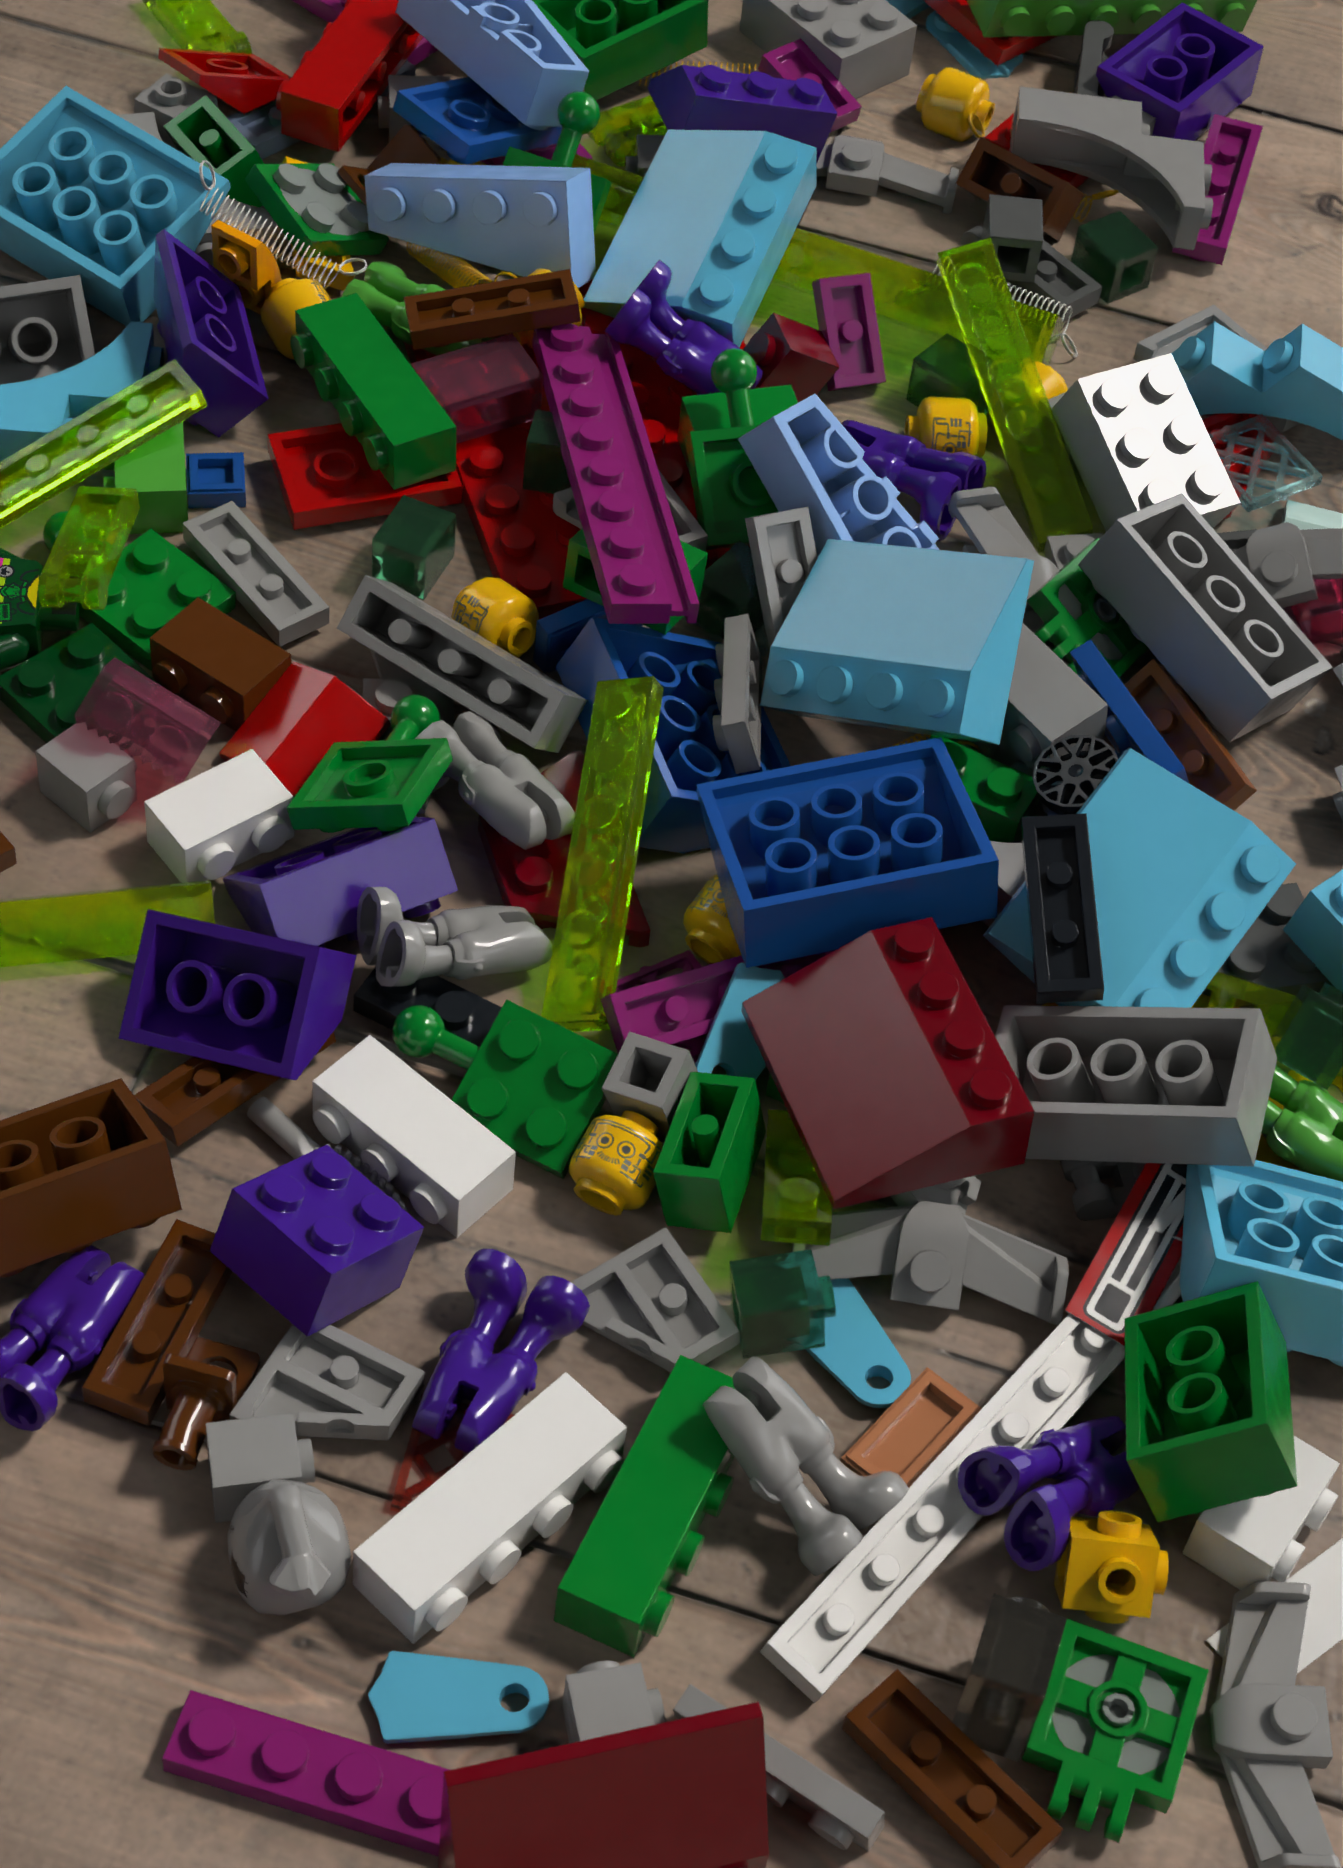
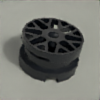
M1071 735L1055 741L1044 749L1034 764L1032 777L1044 815L1077 814L1117 762L1118 758L1115 750L1104 740L1090 735ZM1077 743L1074 747L1070 746V744ZM1085 743H1089V751H1081ZM1064 747L1068 754L1059 757L1056 750ZM1053 754L1054 758H1047L1049 755ZM1041 766L1049 767L1047 771L1040 769Z

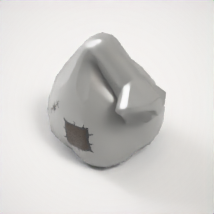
M272 1480L257 1486L249 1492L233 1513L227 1534L230 1566L239 1594L259 1614L284 1616L322 1605L343 1589L351 1566L348 1532L338 1508L325 1493L299 1481Z

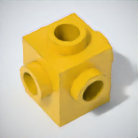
M1109 1510L1099 1512L1098 1519L1072 1516L1068 1543L1061 1559L1057 1561L1054 1587L1062 1608L1083 1610L1091 1619L1112 1624L1125 1623L1129 1620V1616L1150 1618L1153 1595H1163L1166 1590L1169 1570L1168 1552L1160 1550L1150 1525L1142 1524V1519L1136 1515Z

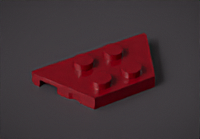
M582 750L570 753L541 772L566 798L578 817V825L571 834L553 840L545 839L541 845L524 850L499 834L479 815L478 832L504 906L525 908L534 919L535 925L541 930L544 928H555L567 935L590 939L591 931L594 929L628 935V946H649L650 927Z

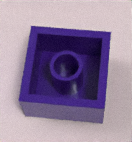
M326 1144L232 1188L210 1252L308 1337L400 1288L424 1226L400 1207L393 1198L387 1196L355 1169L347 1159Z

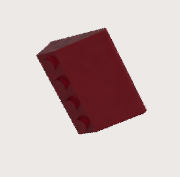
M932 917L871 930L742 1002L741 1012L833 1210L1025 1163L1035 1111Z
M759 1702L444 1771L438 1868H766L768 1861L769 1840L764 1716Z

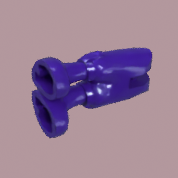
M659 259L604 332L617 342L631 345L657 359L655 362L666 375L677 380L696 394L720 393L721 391L715 386L711 377L712 363L717 355L724 350L741 348L717 333L703 321H694L689 318L685 321L670 307L666 300V293L671 282L672 272L670 267ZM757 365V377L750 389L756 388L763 375V371Z
M845 420L841 423L865 451L862 459L876 476L880 478L886 476L899 492L911 496L920 503V522L924 520L938 536L939 539L937 541H943L948 536L956 520V517L952 518L948 511L952 495L961 490L983 488L986 477V464L980 457L966 452L950 453L926 448L925 444L918 441L915 437L901 435L857 421Z
M90 1245L79 1252H75L60 1264L27 1299H23L16 1306L10 1317V1331L0 1339V1412L7 1423L17 1429L36 1431L41 1429L55 1415L58 1405V1398L55 1392L67 1373L85 1368L102 1352L104 1343L115 1330L143 1280L144 1273L123 1261L111 1265L109 1254ZM44 1347H47L46 1352L32 1366L25 1364L33 1353L37 1354Z
M483 1248L478 1250L465 1268L466 1284L475 1301L473 1318L468 1328L455 1331L440 1345V1359L426 1386L412 1424L414 1430L431 1438L439 1439L450 1424L462 1400L468 1399L472 1401L463 1417L455 1439V1448L467 1454L499 1429L524 1395L527 1396L530 1391L536 1388L535 1381L538 1373L535 1358L550 1342L562 1339L578 1330L582 1326L590 1308L587 1297L573 1283L557 1276H544L538 1280L525 1304L522 1321L510 1344L500 1353L493 1354L497 1338L508 1322L517 1314L527 1295V1280L521 1266L507 1254L495 1249Z
M1118 1416L1094 1419L1057 1431L1054 1429L1043 1431L1035 1440L1031 1449H1019L1005 1445L981 1448L967 1456L960 1464L958 1471V1488L961 1497L968 1508L976 1514L989 1516L1011 1506L1017 1501L1005 1525L1004 1542L1011 1559L1019 1567L1028 1571L1045 1569L1061 1559L1068 1543L1070 1520L1073 1515L1083 1514L1085 1516L1098 1517V1513L1101 1511H1113L1116 1504L1130 1497L1140 1489V1486L1126 1461V1451L1114 1457L1111 1455L1126 1440V1424ZM1045 1478L1065 1481L1056 1485L1047 1484L1037 1487L1024 1494L1030 1486Z

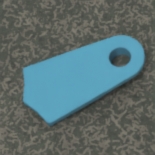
M936 11L930 13L926 19L927 30L971 75L981 79L1009 77L1014 68L1023 62V54L997 66L990 59L986 58L962 34L951 27Z
M740 963L736 966L695 1064L698 1072L712 1074L713 1068L720 1066L726 1071L727 1075L755 1078L756 1081L765 1068L766 1063L741 1012L742 1002L785 979L780 970L763 969L755 966L746 968L745 963Z
M849 1278L801 1282L791 1299L777 1312L778 1323L860 1403L873 1408L890 1407L910 1386L911 1374L908 1366ZM872 1377H883L890 1382V1385L884 1389H875L866 1381Z
M400 1651L389 1652L381 1674L368 1693V1699L379 1721L383 1742L386 1744L522 1733L538 1725L546 1715L549 1706L547 1685L543 1678L530 1668ZM511 1693H520L529 1700L528 1705L518 1712L507 1711L502 1707L501 1701Z

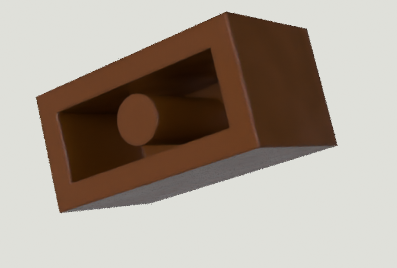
M982 137L979 138L955 183L988 203L989 194L1042 200L1043 233L1058 241L1084 196L1082 192L1068 182Z
M199 597L150 637L152 678L167 693L179 695L201 709L215 723L225 724L234 731L240 728L291 665L290 653Z

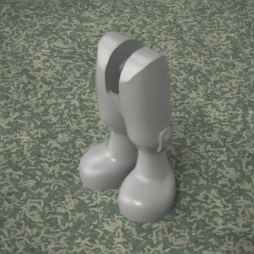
M472 711L461 713L456 719L453 728L443 720L434 722L415 738H447L453 760L432 792L442 787L450 778L459 782V794L465 802L499 834L524 850L541 845L545 839L553 840L571 834L576 829L578 817L566 798L538 771L527 757L507 750L502 744L498 728L477 713Z
M367 887L359 899L357 936L360 951L367 965H376V979L381 986H409L419 979L442 974L457 980H465L484 975L527 971L545 964L553 955L551 941L535 925L534 919L523 907L487 905L463 909H447L429 918L427 922H413L403 919L399 899L387 887Z
M752 1356L733 1375L734 1388L721 1386L703 1403V1407L719 1435L750 1478L749 1483L754 1492L770 1503L778 1504L780 1502L797 1533L800 1560L814 1576H817L829 1570L847 1556L863 1537L859 1530L876 1522L894 1508L907 1494L909 1487L900 1475L893 1471H880L869 1476H859L845 1466L833 1454L834 1437L826 1422L819 1416H815L795 1390L762 1359ZM799 1469L804 1474L808 1473L828 1501L833 1513L826 1510L807 1489Z

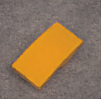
M217 220L211 225L213 267L228 276L232 282L240 287L245 308L261 315L262 306L269 297L270 289L282 280L277 262L270 249L262 241Z

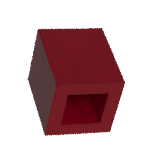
M776 313L771 314L743 349L751 355L756 365L763 371L757 388L791 385L798 403L813 394L817 395L840 368L822 331Z

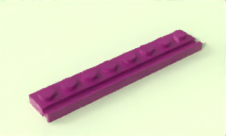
M571 323L553 326L549 329H534L532 347L608 623L665 624L669 623L670 616H685L687 623H696L699 600L619 342L611 338L607 333L592 334L590 327H581Z

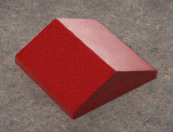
M159 48L158 59L243 114L275 100L281 83L285 79L289 80L291 78L251 53Z
M293 661L219 754L223 760L228 761L253 749L293 797H295L334 742L379 741L391 723L385 715L335 675Z

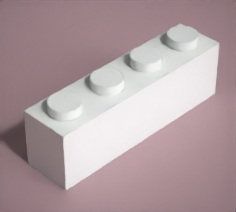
M565 1372L353 1551V1586L413 1644L432 1628L436 1631L447 1628L462 1613L468 1602L467 1597L486 1580L490 1584H495L502 1580L517 1564L521 1556V1550L539 1534L543 1538L553 1535L568 1520L573 1511V1505L591 1489L595 1493L603 1491L615 1480L624 1462L623 1452L627 1427Z

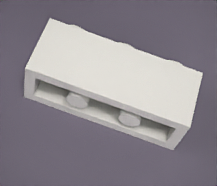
M371 1035L367 1036L312 1081V1117L319 1132L334 1144L342 1143L361 1158L363 1165L368 1163L370 1166L369 1172L371 1173L372 1170H376L378 1180L384 1177L386 1184L388 1182L408 1197L415 1211L425 1221L431 1224L439 1223L456 1238L513 1190L516 1151Z

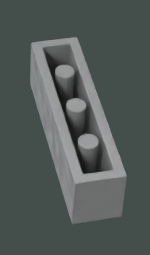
M368 575L364 576L337 626L338 630L534 749L559 753L588 701L397 585Z

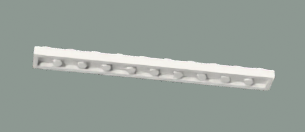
M1186 1187L1148 1227L1149 1229L1163 1233L1184 1210ZM1171 1236L1174 1239L1182 1241V1239L1179 1237ZM1181 1257L1153 1310L1171 1306L1181 1296ZM1069 1313L909 1487V1491L904 1498L871 1528L857 1546L767 1641L760 1653L810 1700L816 1703L983 1517V1515L976 1514L969 1509L961 1497L958 1488V1471L963 1460L972 1453L988 1446L1005 1445L1019 1449H1031L1041 1432L1051 1429L1055 1431L1062 1429L1124 1360L1125 1347Z

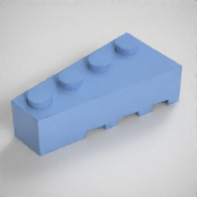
M532 0L398 1L395 13L524 125L536 130L562 127L557 117L558 105L567 94L575 91L583 92L589 70Z
M390 163L364 175L368 227L370 231L523 277L528 276L539 268L552 272L570 269L573 282L578 288L592 280L596 275L590 168Z
M816 394L773 416L738 438L778 511L799 507L809 508L817 558L828 539L940 550L935 545V542L939 539L938 536L924 520L917 524L896 499L900 495L897 488L886 476L883 478L876 476L862 459L865 451Z

